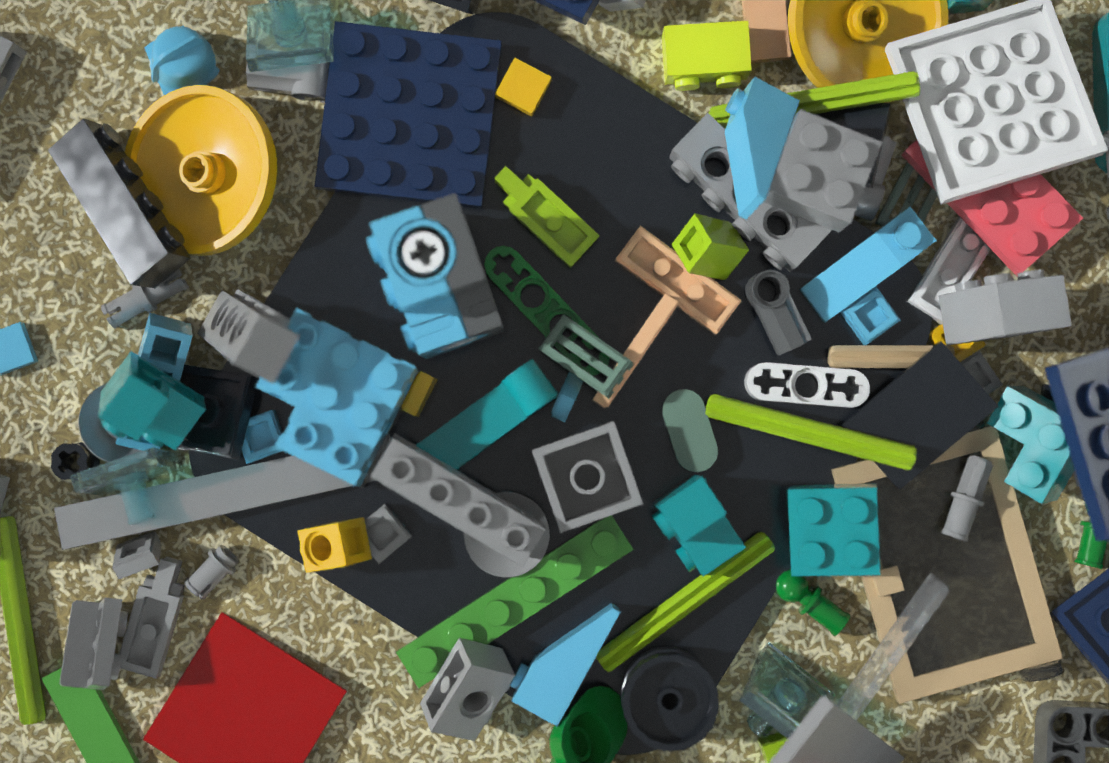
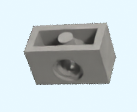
M463 638L458 639L420 702L431 732L471 741L476 740L484 725L491 719L492 712L500 699L509 690L510 684L515 677L502 648Z

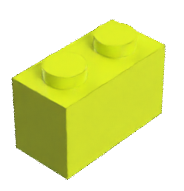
M748 21L664 26L662 32V51L665 85L675 84V90L678 91L698 89L700 83L716 82L717 88H734L741 85V80L748 79L752 71Z

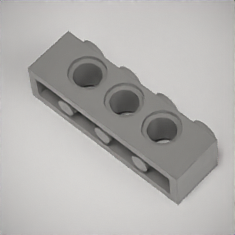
M709 113L672 149L669 158L674 162L671 165L673 171L685 182L690 183L693 180L703 189L704 192L701 194L703 199L718 212L724 209L735 220L732 225L741 236L748 241L754 238L766 249L763 252L764 257L777 269L782 270L785 267L789 272L794 270L832 231L829 228L764 202L747 220L738 215L725 129ZM711 158L720 159L726 166V174L721 177L710 175L706 171L705 161ZM776 215L784 219L787 225L785 235L778 236L769 231L767 227L769 216Z
M239 289L236 290L234 296L221 290L197 333L233 364L272 384L276 381L300 335L288 328L292 320Z
M396 433L388 443L370 475L373 479L522 567L546 530L543 522Z

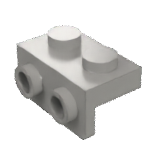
M105 597L100 603L80 600L72 603L59 681L61 686L104 690L110 686V680L118 679L121 654H115L117 637H124L128 612L121 611L123 599Z

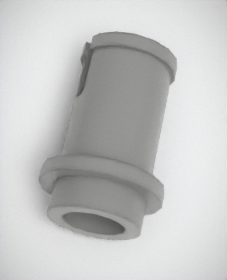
M220 545L217 549L211 548L208 552V559L184 581L190 592L196 597L199 596L202 600L208 596L227 574L233 575L236 572L235 566L239 563V560L223 545Z

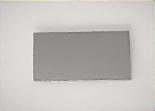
M823 695L769 763H901L904 757Z

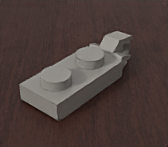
M168 556L164 559L161 558L156 575H147L144 584L139 586L119 653L121 654V669L155 679L161 676L184 598L182 594L185 585L176 583L182 566V560Z

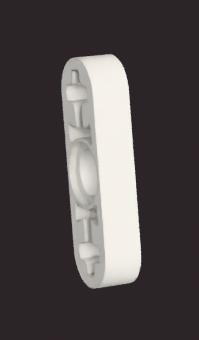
M765 362L750 368L744 380L747 393L758 401L853 408L863 404L870 393V385L866 376L852 369ZM763 370L768 371L769 378L782 380L785 379L783 371H789L790 374L786 382L788 397L781 395L784 387H770L767 389L766 394L761 393V386L754 385V377L761 376ZM803 373L813 375L818 382V390L810 398L800 396L795 388L796 379ZM825 374L832 376L829 384L846 383L847 377L852 378V385L859 386L858 394L851 395L850 401H847L845 393L831 391L828 392L830 400H824L828 387Z

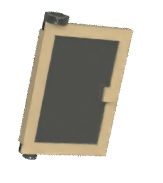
M983 419L901 490H898L871 460L866 459L831 469L835 484L877 483L880 575L861 576L896 702L901 704L1016 671L1020 672L1021 679L1026 682L1054 678L1065 672L1062 663L1063 657L1014 487L1004 482L1009 469L996 428L985 426ZM971 455L992 462L993 467L981 499L984 502V506L978 507L968 536V542L942 534L941 530L944 528L954 497L950 496L951 491L956 492L967 459Z

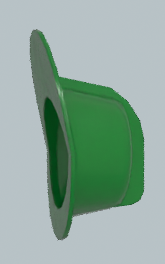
M604 686L588 689L579 698L569 715L562 718L558 726L553 727L549 738L552 754L550 763H611L621 748L628 729L619 694L611 688Z

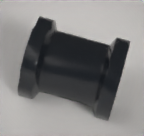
M82 442L61 444L51 454V469L62 480L88 479L99 469L100 459L90 452ZM71 454H79L81 456L77 460L80 469H72L70 467L74 462Z

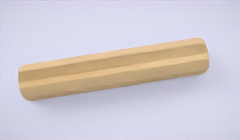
M832 345L828 349V364L831 368H908L934 345ZM950 345L946 346L955 356L954 348Z

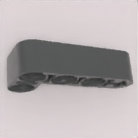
M1050 700L1038 708L1035 716L1033 763H1053L1059 756H1064L1065 763H1085L1086 747L1109 748V706L1098 702ZM1065 713L1066 724L1059 731H1054V719L1057 715ZM1107 715V728L1103 732L1097 733V721L1102 716Z

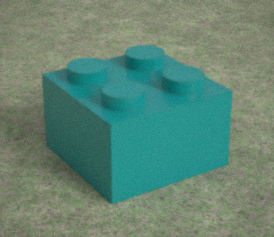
M877 483L791 485L788 488L791 576L880 575Z

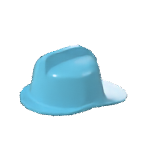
M175 26L166 29L157 36L156 40L144 47L150 60L151 80L158 82L163 95L186 86L207 85L220 71L216 66L215 55L210 43L198 32L188 27Z

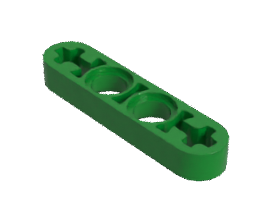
M499 246L489 252L485 260V270L488 277L545 338L550 334L549 325L551 320L557 315L563 314L599 338L516 250L508 246ZM498 256L504 260L509 256L512 257L514 261L511 267L519 277L523 270L527 271L530 275L519 281L513 292H510L507 286L513 284V280L504 272L498 276L494 273L497 268L494 260ZM528 285H538L545 292L544 302L537 308L526 307L521 301V292ZM572 332L567 338L574 342L578 335ZM581 340L587 349L593 350L595 348L585 340ZM557 341L554 344V347L560 354L590 375L596 376L601 373L591 365H588L586 368L580 364L581 358L574 353H568L564 346ZM601 352L598 360L608 366L610 358Z

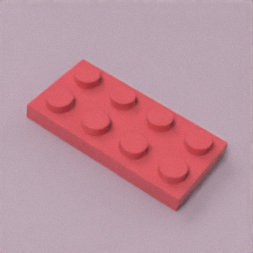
M916 140L901 156L935 190L920 146ZM1041 174L947 203L1016 276L1018 273L1024 272L1083 219Z

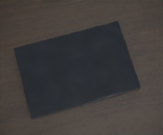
M939 341L841 426L917 448L916 460L911 470L874 462L898 490H901L999 406L942 341Z

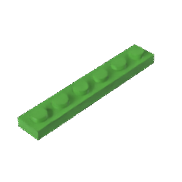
M612 515L602 518L544 555L542 560L530 571L508 578L398 649L396 654L417 687L420 688L437 676L459 638L483 644L492 642L634 549Z

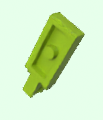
M506 166L494 178V182L509 195L503 201L509 208V212L570 268L599 238L596 231L538 178L535 180L528 174L521 180Z

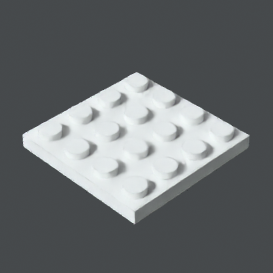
M1028 0L890 42L884 49L893 75L911 71L918 73L921 88L920 95L902 100L940 205L1102 156L1108 151L1051 0Z

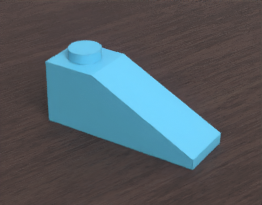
M754 77L744 90L739 88L735 90L725 110L731 114L725 128V137L738 215L746 220L767 197L799 104L798 99L757 77Z
M909 207L799 290L825 323L937 240L913 209Z
M149 313L138 355L180 381L193 337L191 323ZM127 435L125 438L117 437L116 445L159 454L160 447L151 444L142 436L138 442Z
M610 603L533 656L528 666L521 663L510 684V687L515 689L512 702L558 726L619 616V607Z

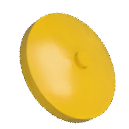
M790 0L788 12L790 43L799 66L817 88L893 75L884 50L887 44L948 25L947 0Z
M207 85L186 86L171 91L155 101L142 114L127 141L124 152L127 157L131 158L140 167L143 173L141 179L148 190L153 192L162 202L164 207L162 212L168 222L175 226L183 235L185 240L183 245L189 255L207 256L218 254L238 245L255 230L269 208L277 179V156L274 141L268 126L258 111L243 98L233 93Z

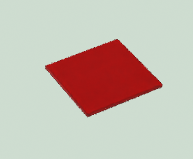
M221 612L143 740L178 763H304L348 690Z

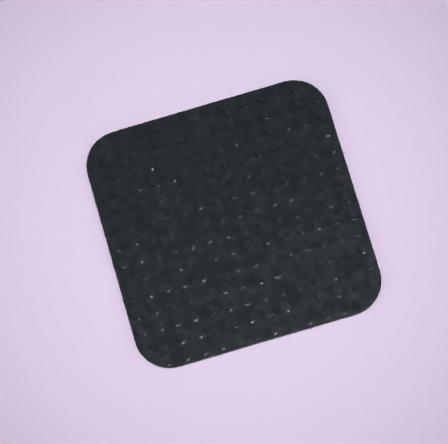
M504 12L475 14L453 23L440 33L502 41L497 89L514 58L552 77V81L532 117L496 98L483 208L461 206L505 332L472 342V344L429 359H425L418 352L413 353L412 350L408 349L401 329L402 325L408 323L404 312L399 313L398 309L389 304L381 282L382 279L388 278V275L385 273L384 268H380L379 263H375L366 238L373 236L370 226L371 222L417 206L422 208L421 205L428 202L335 192L264 303L288 319H291L295 309L298 308L310 314L319 322L324 321L350 334L360 342L363 340L389 353L392 358L398 361L403 360L414 365L419 373L422 371L438 379L420 416L416 417L403 411L396 425H393L389 433L391 439L396 433L412 444L417 445L492 391L507 376L532 359L557 393H560L570 371L539 350L546 338L488 277L485 270L486 256L494 248L508 246L516 250L603 342L623 355L663 297L615 261L640 225L675 251L672 243L694 213L731 223L735 221L724 209L720 212L714 210L703 199L701 195L704 192L703 189L693 180L690 183L685 182L671 168V165L674 163L669 158L672 149L697 124L696 121L540 24L516 14ZM711 158L705 161L706 171L710 175L721 177L726 174V166L720 159ZM505 166L521 180L528 174L535 180L538 178L598 233L599 238L571 268L509 212V208L503 203L509 195L494 182V178ZM776 215L768 217L767 227L769 231L774 235H785L787 225L784 219ZM852 219L851 224L839 233L832 230L791 272L785 267L779 270L773 266L763 255L766 249L754 238L748 241L741 236L749 249L747 254L727 279L712 278L742 300L717 335L711 333L676 307L608 408L605 407L603 409L592 401L598 391L583 381L565 422L552 417V414H550L557 400L556 397L457 469L494 493L514 492L533 500L545 514L549 525L550 538L546 555L598 520L560 533L532 450L614 422L643 502L642 505L612 515L634 550L487 644L503 649L514 674L521 663L528 666L533 656L612 603L619 607L620 614L601 648L701 575L696 568L691 572L687 570L675 552L681 545L675 536L671 539L665 537L651 516L657 512L652 502L692 475L704 478L726 511L725 517L743 543L758 532H764L775 546L774 552L611 672H607L595 657L562 718L569 715L579 698L590 688L596 686L609 687L621 697L620 685L626 668L637 655L653 647L674 646L690 652L703 663L717 687L774 595L778 577L791 567L788 488L791 485L835 484L831 469L855 463L858 459L856 456L709 418L718 447L717 459L709 469L702 472H692L684 469L677 462L662 416V406L667 396L674 391L687 389L697 393L702 398L705 408L709 397L712 394H717L842 427L841 425L907 369L840 368L861 372L866 376L870 385V393L867 400L860 406L853 408L758 401L752 398L745 389V376L749 369L757 364L767 362L831 368L828 364V349L830 346L863 345L840 312L824 323L799 290L874 233L854 219ZM498 256L494 260L497 266L494 273L498 276L504 272L513 280V284L507 286L510 292L514 291L519 281L530 276L527 271L523 270L519 277L511 267L514 259L510 256L505 260ZM912 260L876 285L901 321L867 345L927 344L932 317L907 302L923 277ZM767 270L778 271L787 278L792 299L812 340L779 356H777L755 308L749 304L745 296V286L748 280L755 274ZM762 279L758 284V294L764 301L771 302L776 296V287L772 281ZM528 285L522 290L520 298L526 307L537 308L544 302L545 292L538 285ZM557 315L551 320L549 325L550 332L563 315ZM566 328L562 335L567 338L572 334V331ZM578 336L574 343L598 359L601 351L596 348L593 350L587 349L581 342L583 339ZM610 358L608 367L614 369L617 362ZM228 360L222 368L223 371L249 374L258 377L255 374L233 364L230 360ZM584 360L580 361V364L585 368L589 365ZM763 370L761 376L754 377V385L761 386V393L766 394L767 389L770 387H784L781 395L788 397L786 382L790 372L783 371L785 379L779 380L769 378L768 371ZM602 373L593 376L602 383L607 379V376ZM803 373L796 379L795 388L800 396L810 398L817 392L818 382L813 375ZM825 374L828 387L824 400H830L828 392L831 391L845 393L847 401H850L851 395L858 394L859 386L852 385V378L847 377L846 383L829 384L832 376ZM257 388L250 417L275 410L284 433L290 423L288 420L295 407ZM242 451L239 461L189 452L190 465L194 477L293 456L283 451L246 464ZM378 481L368 482L364 488L351 486L225 514L234 522L304 565L300 553L297 530L364 517V520H366L381 506L387 504L413 535L381 563H378L372 556L370 560L349 566L314 572L416 637H419L510 578L497 577L480 569L467 552L463 531ZM510 687L505 693L512 697L515 689ZM674 693L665 694L662 697V704H666L667 699L674 702L677 698ZM628 725L626 737L617 754L636 755L657 749L643 743L632 733Z

